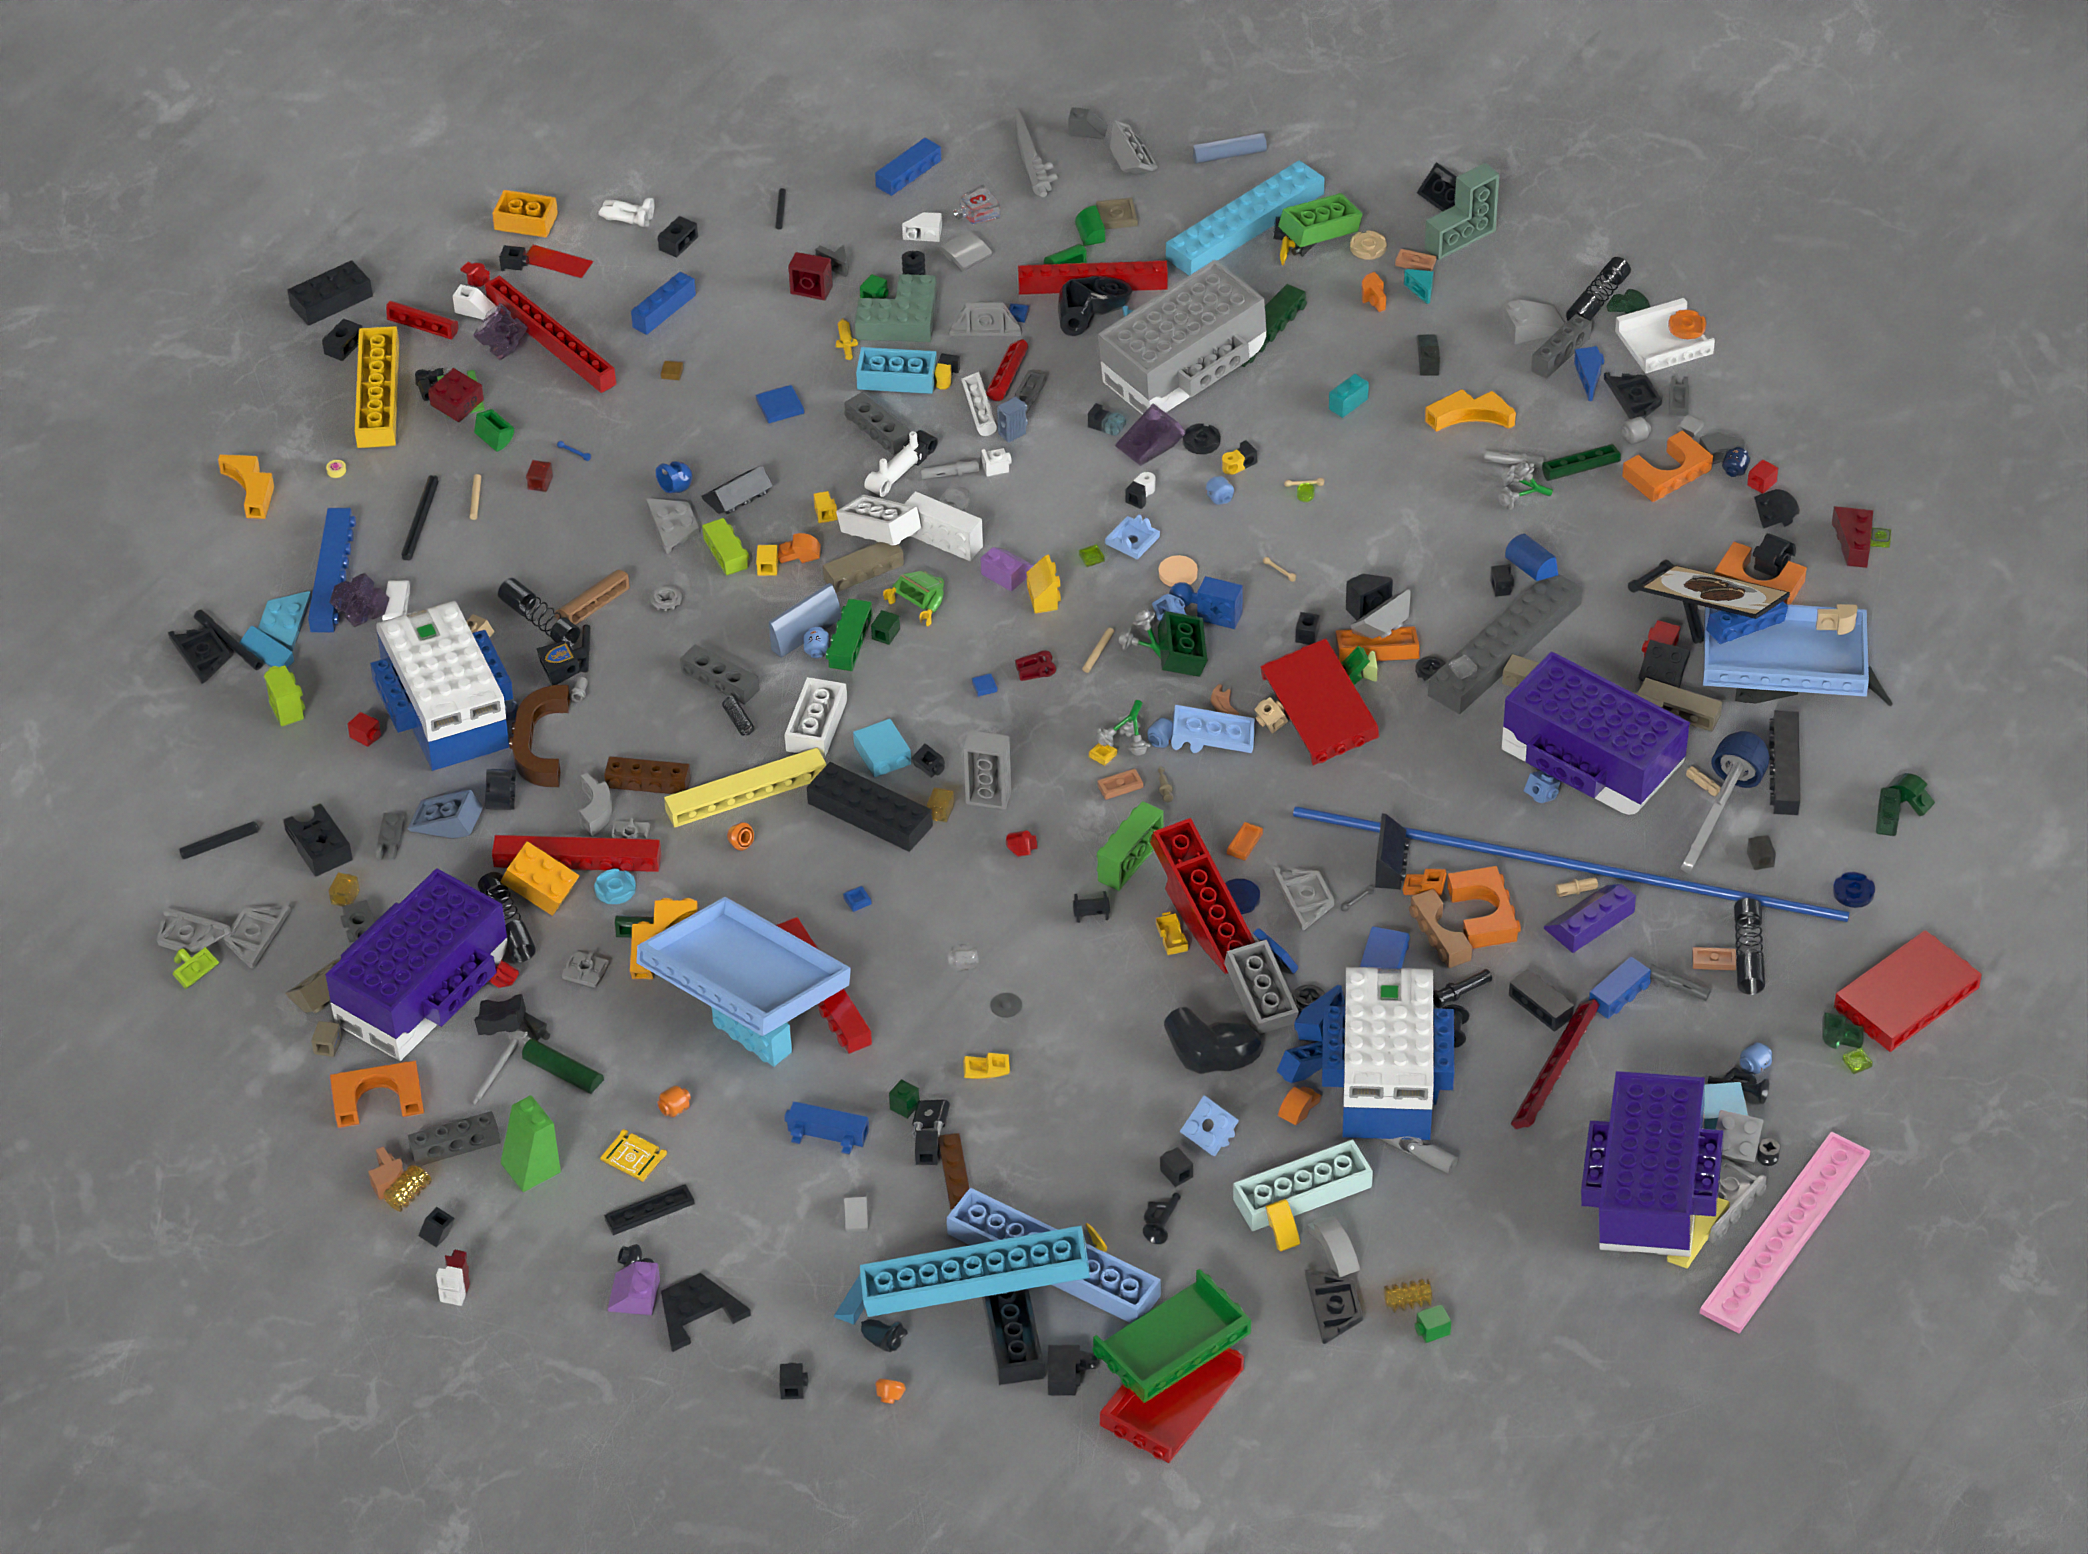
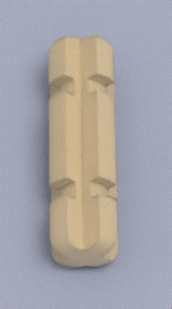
M1691 766L1686 771L1688 778L1694 780L1696 784L1708 791L1712 796L1718 795L1721 789L1720 785L1715 782L1713 783V780L1699 772L1694 766Z

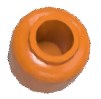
M674 1085L659 1095L657 1104L663 1115L674 1118L689 1109L691 1096L687 1089Z

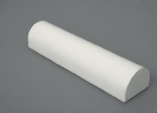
M977 372L961 380L976 428L980 435L989 436L996 431L997 426L980 373Z

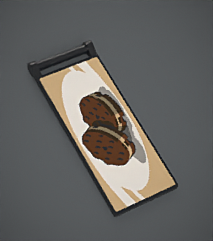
M1667 559L1660 562L1658 567L1644 576L1628 583V589L1632 593L1642 591L1754 619L1759 618L1790 597V592L1677 566Z

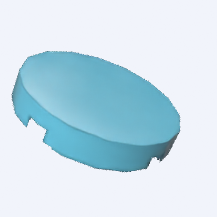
M610 869L597 877V881L594 883L596 897L602 902L620 904L628 901L635 894L636 882L634 876L628 871L624 870L623 872L619 871V869Z

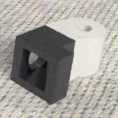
M1143 472L1136 477L1125 489V502L1143 509L1146 505V497L1155 491V475L1150 472Z

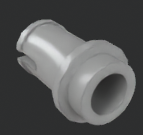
M576 678L574 688L570 691L573 701L581 702L585 699V690L588 685L586 678Z

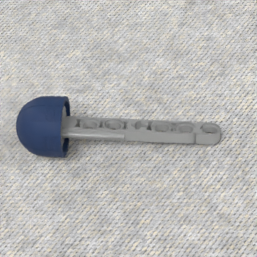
M1739 731L1726 736L1718 745L1711 759L1712 768L1725 781L1680 870L1690 874L1734 785L1742 788L1755 787L1761 782L1768 768L1769 753L1766 744L1759 736L1751 732Z

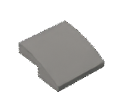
M967 231L940 246V250L950 262L954 261L962 272L991 257L993 253L971 231Z

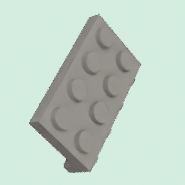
M1726 1158L1722 1161L1718 1198L1729 1201L1730 1207L1712 1226L1708 1241L1714 1243L1719 1237L1722 1238L1726 1234L1728 1227L1739 1220L1741 1213L1752 1206L1754 1199L1757 1196L1760 1197L1765 1192L1767 1187L1765 1185L1766 1176L1761 1174L1756 1178Z

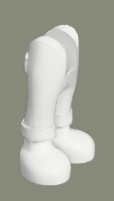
M646 198L643 206L618 200H604L603 206L599 210V216L606 220H617L632 225L638 224L640 227H648L649 220H652L654 213L653 198Z

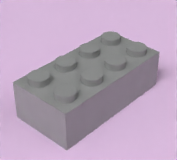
M969 730L963 748L966 804L1006 810L1011 795L1009 736Z
M1267 939L1227 951L1224 964L1252 1028L1260 1035L1294 1024L1299 1011Z

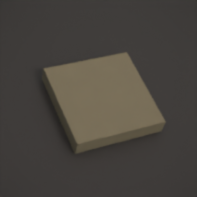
M1132 198L1096 201V207L1105 230L1138 226Z

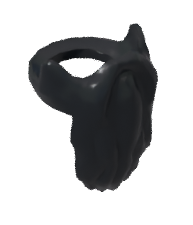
M873 1319L861 1322L863 1336L873 1345L886 1352L896 1351L901 1346V1338L908 1334V1331L899 1321L895 1322L892 1326Z

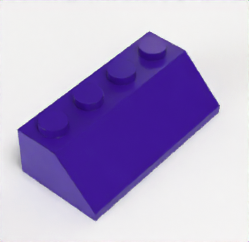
M1623 884L1606 885L1545 925L1544 929L1569 951L1574 953L1635 912L1636 895Z

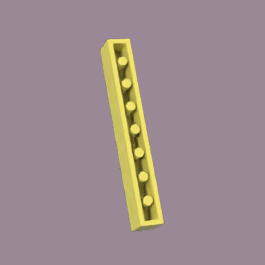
M818 748L807 750L664 797L665 810L675 828L810 784L823 770L826 763Z

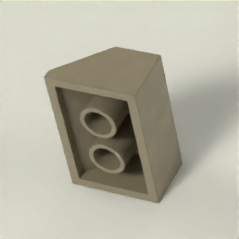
M341 958L333 960L285 993L286 996L305 1013L314 1012L315 1014L324 1009V1004L330 1000L325 974Z

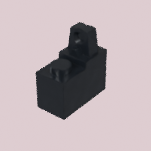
M1048 1345V1396H1076V1386H1080V1372L1088 1369H1097L1098 1358L1094 1353L1081 1351L1080 1345Z

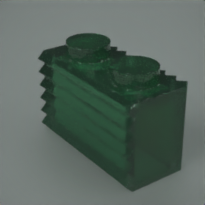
M1881 788L1876 824L1877 834L1896 836L1902 793L1900 789Z

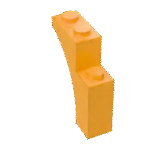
M1461 389L1427 406L1425 409V422L1436 432L1450 425L1471 421L1490 422L1508 429L1515 426V410L1493 391L1473 399L1471 395Z
M219 454L220 473L236 480L246 491L244 501L246 518L266 519L274 490L272 473L259 472L257 456Z
M670 898L655 900L654 924L649 922L632 924L630 974L632 979H653L654 974L636 963L637 945L698 912L699 906L697 901L691 898H684L681 901Z

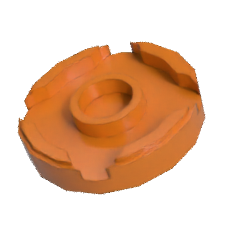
M1679 310L1675 315L1672 314L1670 316L1668 328L1678 338L1695 339L1705 332L1706 320L1703 315L1701 317L1694 310Z

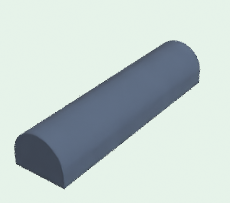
M1264 133L1197 144L1193 146V159L1195 163H1202L1264 152L1267 150Z

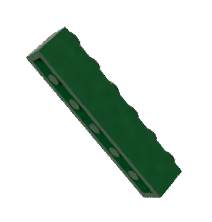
M1286 284L1265 305V341L1260 350L1240 366L1245 367L1248 363H1252L1256 355L1265 350L1266 344L1269 341L1273 342L1276 334L1279 331H1283L1289 321L1295 319L1297 312L1304 310L1307 304L1305 291Z

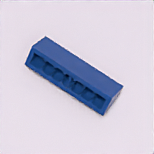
M1525 533L1514 537L1509 542L1505 551V558L1535 581L1558 575L1556 556Z

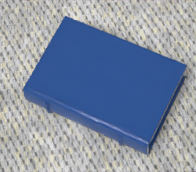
M1372 926L1360 967H1377L1378 970H1401L1406 951L1409 948V934Z

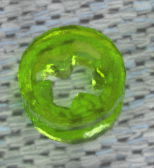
M1309 483L1300 484L1297 487V498L1302 502L1312 501L1314 499V486Z

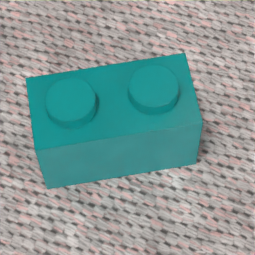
M1353 374L1329 392V410L1342 418L1368 400L1369 382L1357 374Z

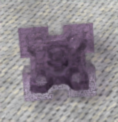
M501 303L487 312L482 320L483 323L478 326L473 334L482 345H489V351L500 361L514 351L519 343L517 340L522 338L528 328L518 318L514 320L510 317L511 312Z
M366 573L353 577L352 582L346 580L335 585L330 599V603L339 612L344 611L346 613L345 618L354 627L366 623L368 617L376 619L385 615L389 602V597L380 588H374V582Z

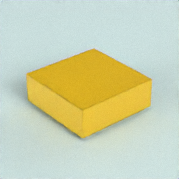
M1100 743L1089 751V757L1104 766L1117 755L1116 748L1109 745L1104 747Z

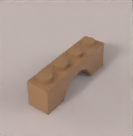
M1432 889L1412 896L1411 906H1409L1410 915L1418 921L1420 930L1425 932L1430 945L1437 950L1439 959L1442 962L1444 961L1448 968L1471 961L1472 946L1463 932L1448 931L1438 924V920L1443 915V902L1435 890Z

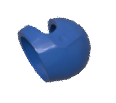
M673 461L670 465L662 463L655 470L660 487L667 493H681L686 491L691 485L692 472L683 462ZM662 469L667 472L666 475L662 473Z

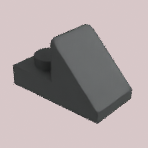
M821 245L815 249L816 256L831 258L832 271L844 277L848 275L844 245L835 252Z

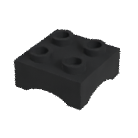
M1649 640L1638 676L1639 680L1644 681L1645 678H1649L1680 688L1690 651Z
M522 994L514 995L506 1001L481 1000L479 1015L474 1019L478 1035L485 1034L490 1036L497 1032H514L520 1029L526 1011Z

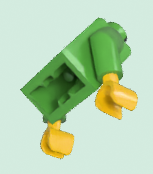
M926 571L900 575V578L892 585V589L888 588L883 591L884 600L888 599V603L893 604L896 601L895 593H898L923 610L927 609V611L920 613L919 618L920 623L927 619L926 626H930L932 623L931 614L936 612L944 596V580L941 577H934Z

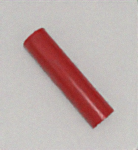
M389 301L386 304L387 320L451 340L457 334L459 325L456 320L394 301Z
M1024 339L1009 345L986 391V395L994 401L1003 400L1028 350V344Z

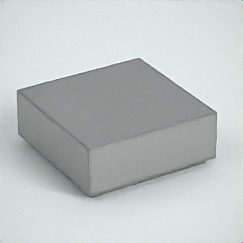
M1686 415L1677 425V431L1683 430L1687 435L1694 438L1703 428L1704 422Z

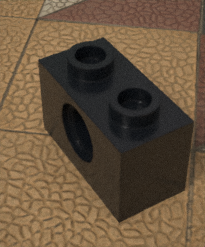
M678 216L665 230L659 233L657 238L659 250L677 258L698 238L697 223Z
M343 318L323 338L324 354L344 361L358 346L359 328H362V325Z

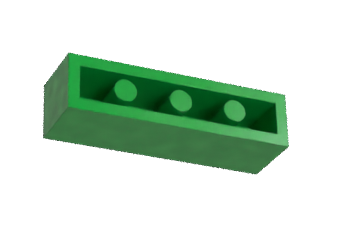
M849 598L846 606L842 607V618L837 621L836 634H832L831 647H828L826 651L829 668L853 671L873 616L872 602Z

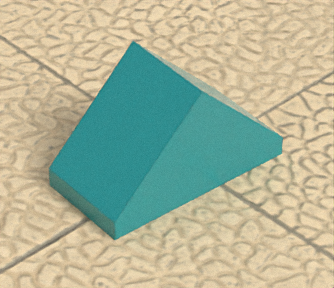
M1404 270V285L1426 304H1429L1431 300L1434 271Z

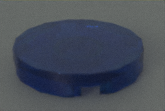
M1846 872L1834 881L1833 894L1835 899L1844 906L1860 908L1871 903L1874 899L1876 888L1874 882L1867 879L1866 875L1858 872Z
M1233 879L1225 883L1241 914L1250 913L1259 905L1260 890L1252 881Z

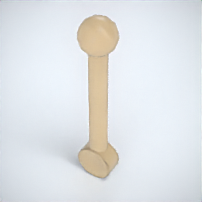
M1323 478L1309 481L1286 480L1284 482L1286 487L1307 484L1324 485Z
M1264 557V564H1269L1286 575L1289 581L1293 582L1296 580L1294 573H1288L1273 563L1269 557Z

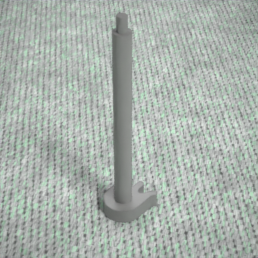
M516 1030L510 1033L509 1039L511 1042L473 1096L474 1099L471 1102L473 1105L480 1101L517 1045L524 1047L526 1042L530 1040L527 1037V1032Z

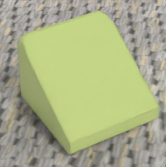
M1372 651L1368 655L1370 663L1363 669V678L1376 682L1378 668L1375 652Z

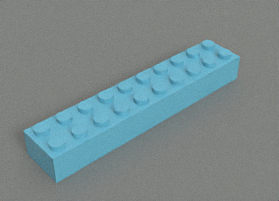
M1298 160L1167 241L1166 260L1190 276L1213 260L1218 261L1274 226L1275 217H1281L1284 208L1313 201L1324 194L1325 177Z
M1082 1226L860 1265L863 1303L868 1317L1090 1278L1086 1242Z

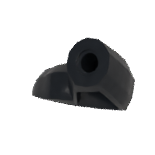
M1106 276L1070 279L1062 286L1059 293L1058 315L1061 330L1069 336L1082 334L1087 329L1092 314H1108L1125 306L1132 296L1131 286L1123 280Z
M1179 1007L1173 1010L1164 1020V1028L1178 1058L1186 1069L1196 1073L1233 1071L1253 1063L1261 1054V1038L1255 1029L1249 1025L1229 1022H1215L1207 1025L1187 1007Z

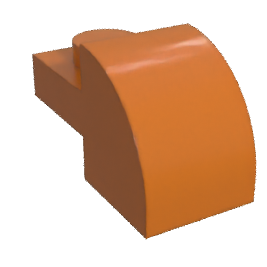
M1372 272L1363 278L1361 299L1363 303L1370 301V304L1378 312L1386 310V295L1383 293L1384 282L1376 272Z
M793 534V541L779 544L778 560L780 563H785L799 558L801 563L819 559L821 544L815 537L809 534Z
M1425 869L1424 874H1406L1402 889L1404 895H1417L1434 889L1440 897L1447 876L1446 869Z
M1294 1086L1284 1098L1278 1116L1297 1125L1307 1118L1308 1111L1320 1103L1322 1095L1305 1086L1300 1089Z

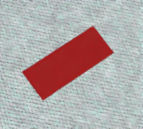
M534 244L526 254L529 256L528 264L579 278L584 276L594 262Z

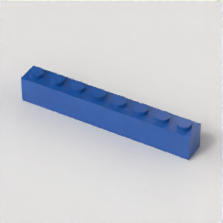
M327 508L308 616L311 633H334L335 626L339 624L338 610H341L342 607L340 596H344V585L342 584L346 582L345 569H348L349 566L347 555L351 554L352 528H355L356 518L352 516L351 508Z

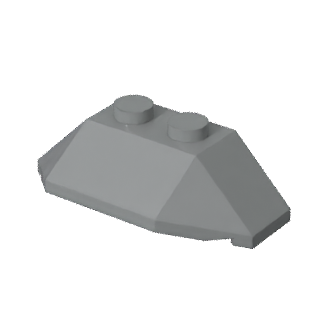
M1114 121L1110 149L1114 154V158L1118 161L1121 170L1134 174L1157 170L1158 166L1143 141L1132 131L1130 125Z
M1409 589L1393 595L1351 624L1352 633L1372 639L1378 636L1384 638L1392 633L1391 629L1394 631L1402 627V622L1409 618Z

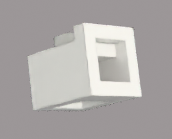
M1004 448L987 452L985 449L981 450L982 466L986 476L1009 472V464L1012 463L1009 452L1005 453Z

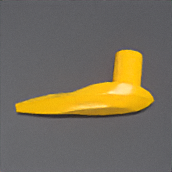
M1287 236L1283 238L1280 247L1281 265H1284L1289 247H1295V242Z
M1086 1223V1228L1092 1238V1242L1095 1244V1248L1106 1252L1107 1246L1090 1224Z

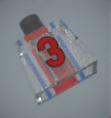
M981 185L960 197V207L954 209V215L958 220L966 217L974 225L1000 218V204L988 189Z

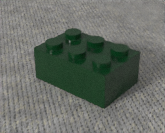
M1165 611L1157 627L1162 670L1200 677L1208 661L1203 618Z

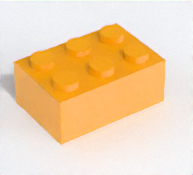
M503 190L492 213L494 230L547 238L558 215L556 197Z
M527 841L507 868L500 882L553 916L580 875Z

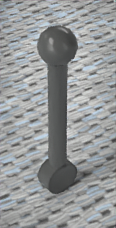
M1367 886L1366 891L1347 904H1342L1341 910L1348 911L1349 907L1367 894H1373L1374 887Z

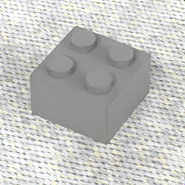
M1720 1110L1716 1130H1723L1722 1159L1726 1158L1729 1161L1754 1166L1764 1119Z

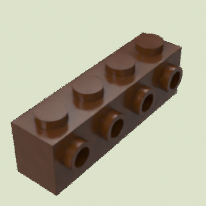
M609 756L604 773L605 782L609 788L676 794L688 790L691 779L690 765L687 763Z

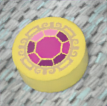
M332 460L326 466L327 474L330 477L339 478L346 473V465L341 460Z

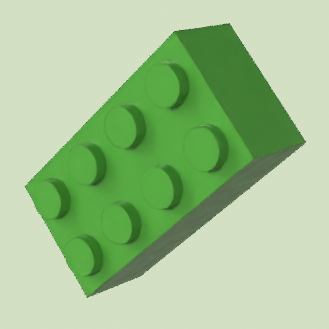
M1342 193L1284 208L1278 227L1299 247H1304L1358 232L1363 213Z
M1143 801L1137 808H1133L1126 821H1122L1115 834H1111L1108 842L1104 847H1100L1097 852L1098 882L1118 891L1122 889L1153 852L1154 849L1150 841L1153 831L1163 828V810Z

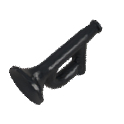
M1736 1067L1732 1068L1723 1078L1708 1077V1084L1738 1082L1733 1081V1079L1747 1081L1745 1083L1741 1082L1743 1092L1756 1096L1760 1104H1764L1767 1099L1769 1080L1764 1079L1757 1084V1079L1753 1074L1739 1071Z
M1173 1193L1172 1198L1165 1202L1148 1201V1208L1144 1213V1221L1147 1224L1143 1227L1142 1232L1144 1237L1151 1243L1163 1244L1167 1241L1168 1234L1164 1227L1177 1206L1178 1200L1181 1199L1180 1194ZM1156 1210H1163L1160 1217H1153Z

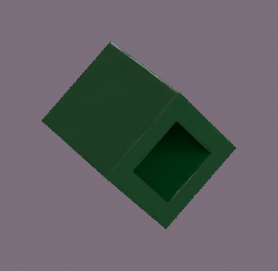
M881 610L871 624L872 640L890 645L900 630L899 615Z
M901 1079L889 1092L890 1110L908 1119L916 1110L917 1103L920 1101L919 1088Z

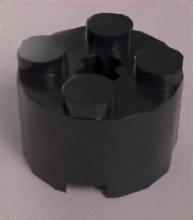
M1767 533L1760 546H1756L1753 551V557H1755L1754 570L1776 578L1780 575L1787 562L1791 560V556L1795 557V544Z
M487 769L486 809H515V798L511 797H515L516 785L514 783L516 781V770Z

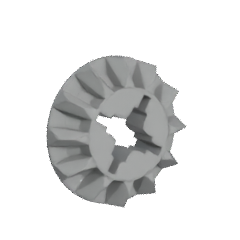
M671 586L657 588L650 596L652 607H656L658 611L661 609L665 611L667 609L674 610L675 606H680V601H682L681 592Z

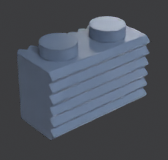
M1014 397L998 405V434L1008 443L1020 438L1023 434L1026 435L1028 421L1026 419L1027 405L1025 402Z

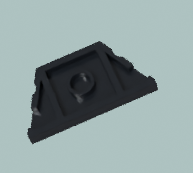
M1609 372L1604 373L1605 382L1629 419L1636 417L1646 418L1661 406L1662 398L1646 375L1622 373V377L1610 376Z
M212 628L187 630V634H175L174 631L168 632L169 639L201 684L205 683L230 658L229 651Z
M1310 1269L1305 1270V1277L1322 1344L1328 1343L1363 1321V1314L1353 1279L1338 1278L1327 1273L1325 1276L1312 1274Z

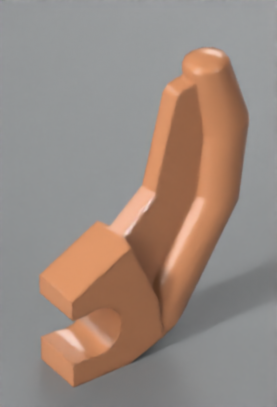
M1218 684L1214 688L1210 699L1216 712L1239 716V712L1230 705L1231 690L1227 689V691L1222 692V685Z

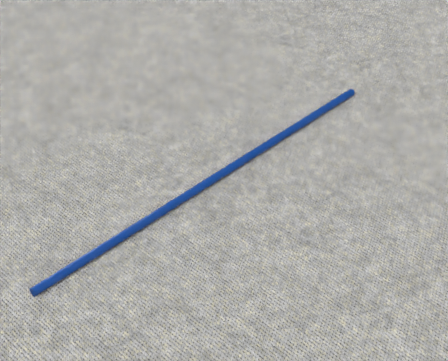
M1297 806L1294 808V817L1380 833V822ZM1404 827L1406 829V838L1733 901L1753 898L1758 900L1761 906L1843 922H1848L1850 912Z

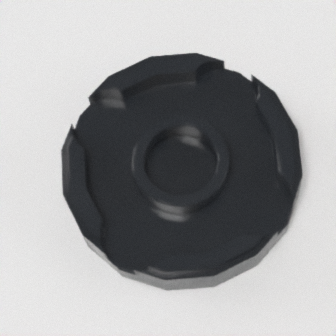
M1198 423L1191 425L1184 431L1183 445L1192 453L1205 455L1214 452L1220 446L1221 434L1212 425L1204 426V424Z

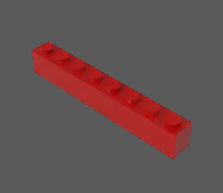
M1167 261L1018 266L1019 295L1060 293L1062 286L1070 279L1092 276H1106L1123 280L1131 286L1132 291L1168 289Z
M495 835L492 849L494 867L508 868L528 841L569 869L604 871L619 869V871L659 872L661 859L660 839Z
M798 917L776 925L817 948ZM844 989L817 1004L822 1018L828 1020L831 1032L836 1033L840 1046L845 1047L849 1054L872 1045L871 1030Z

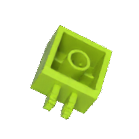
M286 665L270 667L264 674V679L267 685L269 704L281 727L303 720L305 705L303 700L300 699L303 694L300 686L295 685L296 680L293 672H289Z

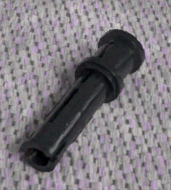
M1484 969L1456 984L1448 983L1445 988L1439 991L1433 990V1004L1438 1009L1444 1007V1004L1450 1001H1457L1460 995L1491 982L1492 975L1486 978L1483 977L1489 974L1490 971Z

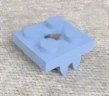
M1140 514L1135 519L1127 516L1105 538V544L1138 560L1160 537V531L1151 527L1148 518L1142 521ZM1137 537L1138 541L1131 543L1129 538Z
M1204 1095L1180 1132L1209 1154L1216 1156L1221 1147L1230 1144L1228 1139L1235 1136L1233 1129L1239 1120ZM1211 1119L1214 1123L1213 1129L1208 1132L1204 1131L1203 1122Z

